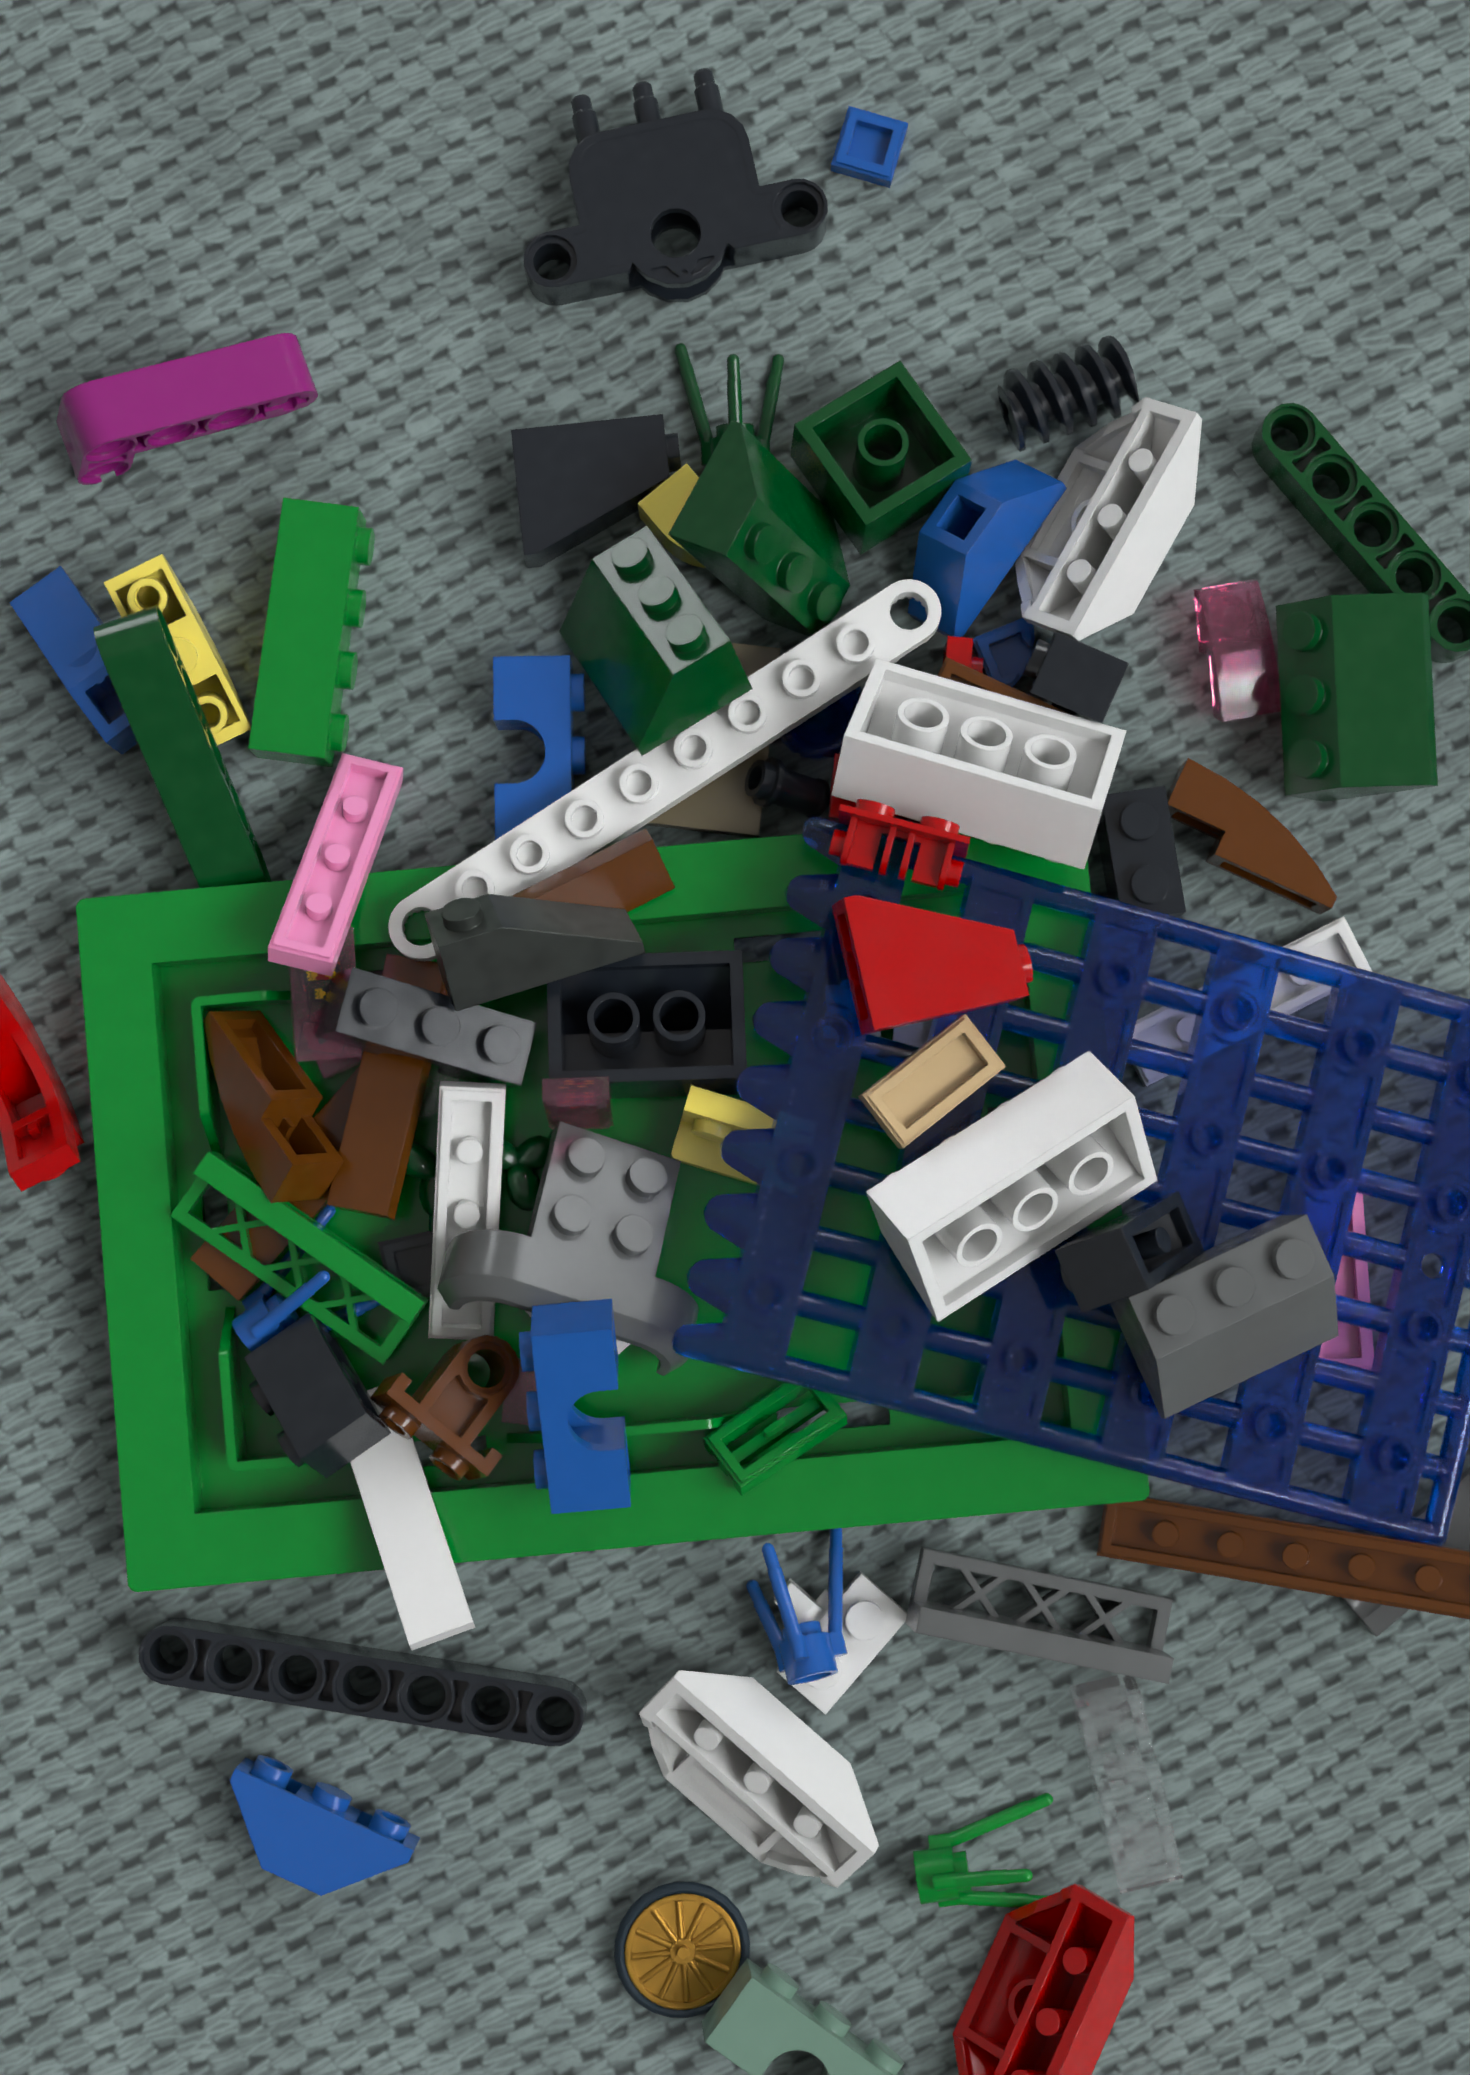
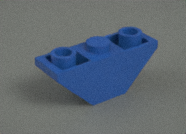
M1016 459L954 481L919 531L913 580L927 584L939 598L941 618L936 630L937 632L947 637L964 636L1066 491L1067 487L1062 481ZM912 597L909 601L908 613L917 621L924 623L927 619L925 606L923 607L920 601L918 602Z
M258 1755L256 1761H252L245 1757L235 1768L230 1778V1783L261 1868L320 1896L408 1863L420 1840V1837L408 1832L411 1824L404 1818L382 1809H376L372 1816L349 1805L352 1797L345 1791L327 1783L317 1782L313 1789L292 1779L293 1770L288 1765L274 1758Z

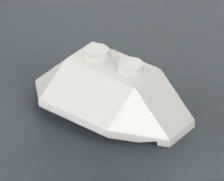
M1145 397L1131 407V413L1108 423L1073 449L1057 478L1067 487L1066 491L1015 562L1018 588L1022 599V617L1027 623L1054 633L1059 632L1080 641L1134 614L1195 503L1202 418L1198 413Z
M678 1670L640 1711V1718L643 1725L648 1727L651 1746L663 1777L761 1863L797 1875L820 1877L822 1883L838 1888L875 1854L879 1844L851 1763L753 1677Z

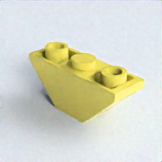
M161 554L103 582L121 617L155 605L160 608L217 746L251 730L250 721L228 670L197 609L164 555Z

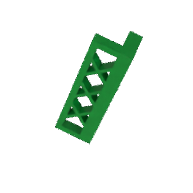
M208 1151L193 1172L197 1178L170 1216L285 1297L290 1296L305 1283L302 1266L321 1262L341 1276L344 1298L319 1302L311 1296L300 1307L384 1365L430 1299L291 1202L270 1203L255 1177L221 1153ZM211 1185L234 1202L238 1223L213 1228L191 1213V1211ZM246 1211L259 1220L247 1222ZM268 1225L288 1239L291 1261L266 1265L254 1257L249 1228ZM239 1230L242 1247L222 1233ZM299 1248L312 1257L300 1259ZM292 1268L295 1285L277 1273L276 1270ZM352 1285L365 1294L353 1296ZM375 1300L400 1318L381 1345L359 1330L355 1303ZM346 1305L349 1322L329 1308Z

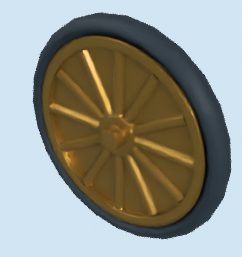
M676 1881L660 1885L643 1894L630 1906L620 1922L614 1945L616 1970L625 1990L639 2005L655 2014L669 2018H690L708 2013L747 1958L750 1959V1937L747 1924L739 1909L726 1895L711 1886L697 1882Z

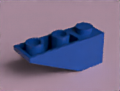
M59 566L12 600L10 604L70 695L100 736L109 746L122 755L138 742L96 644L93 628L103 624V622L65 570Z

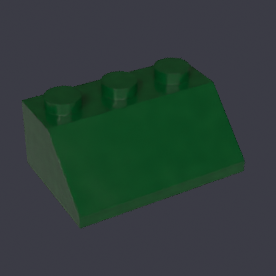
M731 420L668 535L763 619L811 637L830 624L831 620L839 612L842 600L850 587L834 517L741 423Z
M648 526L592 558L559 632L641 756L753 689L730 639Z
M1428 594L1328 595L1277 605L1276 623L1285 796L1324 802L1438 786Z

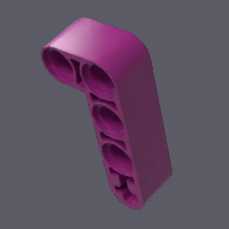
M281 333L82 383L63 394L56 423L78 483L93 485L102 482L101 475L115 471L116 476L127 472L133 464L136 453L278 417L310 405L317 399L318 393L297 336L292 333Z

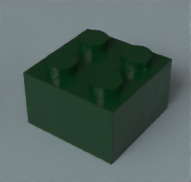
M901 360L794 424L791 458L860 555L933 511L954 481L969 475L972 459Z

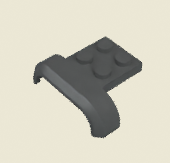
M560 1121L552 1132L527 1235L491 1229L472 1230L457 1235L448 1245L437 1289L447 1306L453 1310H459L469 1302L490 1301L506 1304L532 1313V1306L612 1299L616 1339L641 1347L654 1354L659 1359L656 1372L659 1375L665 1376L681 1367L688 1360L699 1313L698 1304L691 1295L678 1286L655 1277L681 1161Z

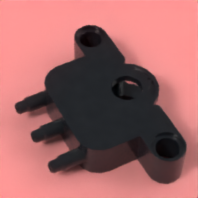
M708 68L697 70L693 76L696 87L694 94L698 111L661 118L658 100L654 97L652 85L647 81L636 83L632 89L635 100L633 107L637 124L601 132L597 114L592 107L591 98L585 94L577 95L572 99L571 105L573 109L572 121L578 145L574 148L569 160V178L579 225L545 232L536 236L527 245L524 252V269L528 286L532 294L540 302L550 306L566 305L640 288L648 295L665 302H689L706 295L721 280L724 270L799 255L815 249L822 242L826 232L827 198L823 190L816 183L806 179H791L759 186L748 135L742 123L732 114L724 112L719 87L715 84L713 72ZM800 207L809 210L814 215L815 220L804 227L790 225L783 218V215L788 210ZM670 229L687 230L699 241L697 247L690 254L683 257L666 256L655 248L654 243L663 232ZM550 260H561L570 266L568 272L557 280H548L538 274L539 268Z

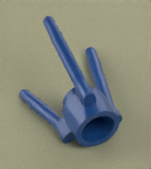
M326 1205L315 1220L326 1226L334 1216L336 1209ZM299 1248L300 1258L305 1253L301 1248ZM289 1250L279 1261V1263L291 1261ZM292 1268L276 1270V1272L285 1278ZM320 1271L286 1299L279 1293L269 1298L275 1289L263 1281L259 1288L242 1300L246 1310L232 1321L236 1334L245 1346L252 1352L297 1321L300 1317L295 1310L329 1281V1272ZM375 1300L355 1303L357 1317L381 1304ZM346 1307L335 1312L348 1322ZM322 1323V1324H323L324 1326H326L329 1330H332L330 1327H328L327 1325H325L324 1323Z
M842 1528L830 1529L828 1632H822L819 1621L798 1623L775 1548L771 1543H765L762 1546V1553L785 1629L782 1632L756 1580H749L746 1587L774 1649L779 1672H785L789 1685L813 1682L838 1673L835 1657L848 1654L842 1633Z

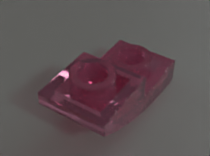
M1250 579L1195 589L1194 600L1199 652L1208 655L1214 718L1226 722L1281 711L1280 685L1274 644L1258 581Z

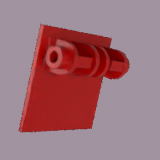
M857 799L855 807L840 804L839 829L834 830L828 854L841 857V865H848L872 872L879 845L883 844L885 849L879 868V875L885 876L894 847L905 850L898 875L899 880H905L913 852L917 853L918 856L911 882L937 888V890L943 891L945 885L958 888L971 837L958 834L960 829L958 824L932 816H922L919 824L894 818V808L866 799Z

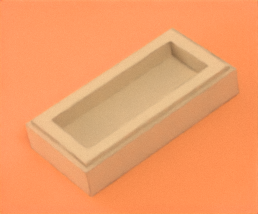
M963 1014L858 1097L897 1148L903 1149L1006 1066L968 1016Z

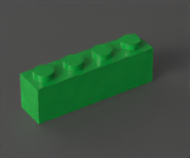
M283 498L248 749L257 758L333 767L335 751L344 752L346 749L349 734V715L340 714L343 689L353 690L358 666L357 652L349 651L352 627H362L366 609V591L357 589L360 565H371L375 541L374 528L366 527V519L359 507Z

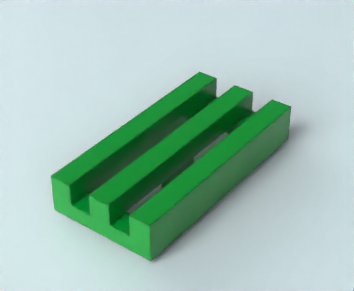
M807 1367L703 1438L704 1447L711 1456L714 1455L716 1457L719 1467L726 1476L729 1475L734 1481V1487L743 1496L847 1424V1414L810 1367ZM807 1391H810L814 1396L785 1417H781L773 1422L764 1431L732 1453L727 1448L733 1441ZM825 1410L826 1413L743 1469L742 1465Z

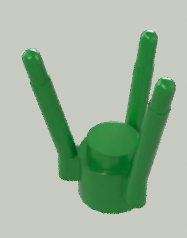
M1044 1793L952 1832L929 1835V1849L913 1851L921 1905L938 1902L939 1908L955 1905L1020 1908L1047 1897L1048 1895L972 1890V1887L1029 1882L1033 1878V1873L1029 1869L969 1872L966 1851L953 1852V1847L1051 1805L1053 1802L1052 1795Z

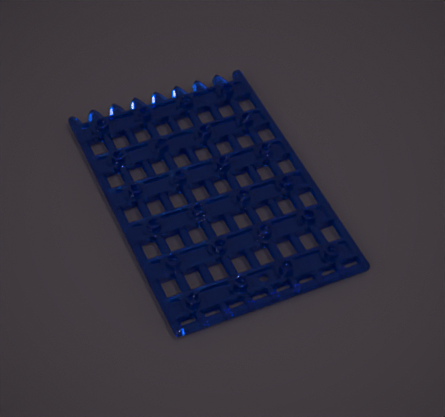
M821 817L808 818L802 827L804 841L811 848L838 864L836 874L799 875L795 877L785 889V898L792 909L822 927L820 937L781 939L773 945L769 952V962L772 968L778 974L805 990V997L801 1001L764 1003L755 1011L752 1019L756 1032L762 1038L790 1055L788 1064L750 1066L740 1073L736 1081L737 1091L741 1098L774 1119L772 1128L735 1130L727 1134L720 1144V1153L726 1164L756 1182L757 1187L755 1193L717 1195L705 1205L703 1215L708 1227L740 1247L741 1250L738 1258L703 1259L696 1262L689 1269L687 1283L690 1290L696 1296L722 1311L724 1317L722 1323L689 1324L678 1328L672 1338L671 1345L673 1350L684 1357L1364 1531L1440 1546L1445 1544L1450 1530L1470 1440V1318L1467 1329L1455 1326L1463 1288L1470 1289V999L971 859L952 856V859L964 862L959 883L966 885L958 917L1013 929L1017 945L1024 944L1029 952L1033 971L1073 981L1074 984L1065 1019L1004 1003L933 1019L927 1042L959 1016L966 1014L995 1053L997 1052L1002 1029L1058 1044L1052 1072L1090 1051L1121 1083L1126 1063L1179 1077L1181 1081L1172 1116L1138 1107L1145 1136L1164 1140L1166 1144L1157 1178L1158 1181L1130 1199L1150 1203L1165 1195L1179 1191L1204 1251L1214 1247L1219 1223L1250 1230L1280 1215L1307 1214L1334 1274L1335 1284L1342 1256L1394 1269L1385 1307L1336 1294L1337 1321L1380 1332L1371 1370L1319 1357L1322 1345L1320 1344L1239 1383L1235 1402L1211 1396L1176 1413L1177 1415L1229 1428L1220 1466L1166 1453L1174 1415L1165 1419L1160 1417L1110 1303L1082 1313L1074 1294L1067 1289L1063 1282L1060 1270L1061 1264L1055 1250L1090 1230L1087 1226L981 1294L982 1296L997 1299L988 1338L930 1323L931 1312L881 1230L877 1241L819 1225L828 1187L868 1197L866 1191L889 1176L835 1161L844 1123L886 1133L860 1099L851 1097L860 1059L895 1068L920 1047L872 1034L861 1035L832 910L833 904L844 897L853 895L899 904L905 880H899L898 875L907 842L895 839L885 876L878 873L887 836L882 835L873 871L871 872L848 865H841V857L828 854L834 830L848 831L849 825ZM914 844L908 866L910 870H914L920 845ZM1033 904L1089 919L1080 957L1024 941ZM1156 938L1211 953L1202 990L1148 976ZM1279 972L1331 987L1323 1024L1270 1010ZM1141 1001L1196 1015L1187 1053L1133 1038ZM1399 1006L1451 1020L1443 1057L1391 1043ZM1264 1034L1317 1049L1309 1086L1255 1072ZM1385 1068L1437 1082L1428 1119L1377 1105ZM1001 1070L905 1148L900 1149L895 1172L936 1148L945 1139L955 1136L980 1120L986 1093L1013 1099L1041 1080ZM1249 1097L1302 1111L1294 1149L1241 1135ZM1371 1130L1422 1144L1414 1181L1362 1168ZM1234 1160L1288 1174L1279 1212L1226 1198ZM1356 1193L1408 1206L1400 1244L1348 1230ZM812 1251L871 1266L862 1305L803 1290ZM1431 1253L1436 1255L1441 1262L1439 1274L1432 1279L1427 1277L1422 1271V1261L1426 1255ZM796 1316L855 1331L846 1370L787 1355ZM1065 1317L1121 1332L1112 1370L1056 1356ZM924 1349L981 1364L972 1402L914 1388ZM1449 1351L1461 1354L1453 1392L1441 1389ZM1050 1382L1105 1396L1097 1434L1041 1420ZM1313 1382L1365 1395L1356 1434L1304 1420ZM1435 1414L1447 1417L1439 1455L1426 1452ZM1298 1446L1351 1459L1342 1498L1290 1484ZM1420 1477L1433 1480L1424 1519L1412 1516Z

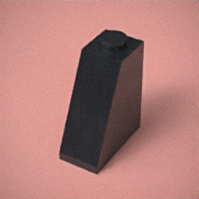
M663 414L511 430L523 552L527 567H542L639 510L638 502L670 477V472H676L681 468L678 433L665 434Z

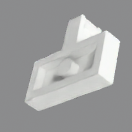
M860 1571L843 1591L842 1633L848 1654L835 1657L838 1673L817 1681L792 1686L826 1715L905 1623L907 1612ZM790 1578L786 1584L798 1623L819 1621L822 1632H828V1590L825 1589L815 1600ZM777 1667V1673L787 1681L785 1672L780 1673Z

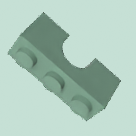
M747 1958L701 2021L705 2043L749 2075H763L775 2058L783 2053L795 2050L809 2052L816 2056L823 2063L820 2075H904V2072L901 2070L904 2061L891 2048L875 2038L867 2045L849 2032L852 2024L841 2012L824 2001H820L816 2007L796 1993L799 1985L787 1973L771 1963H768L762 1969Z

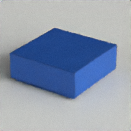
M848 106L831 163V171L890 188L908 130V123Z

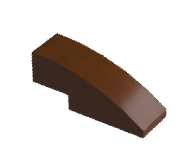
M1189 758L1179 767L1167 793L1170 818L1215 838V842L1205 862L1321 915L1332 909L1337 896L1318 865L1292 833L1266 808L1226 778Z
M260 1010L209 1011L204 1019V1027L220 1098L233 1134L257 1182L270 1203L322 1199L344 1162L312 1117L323 1098Z

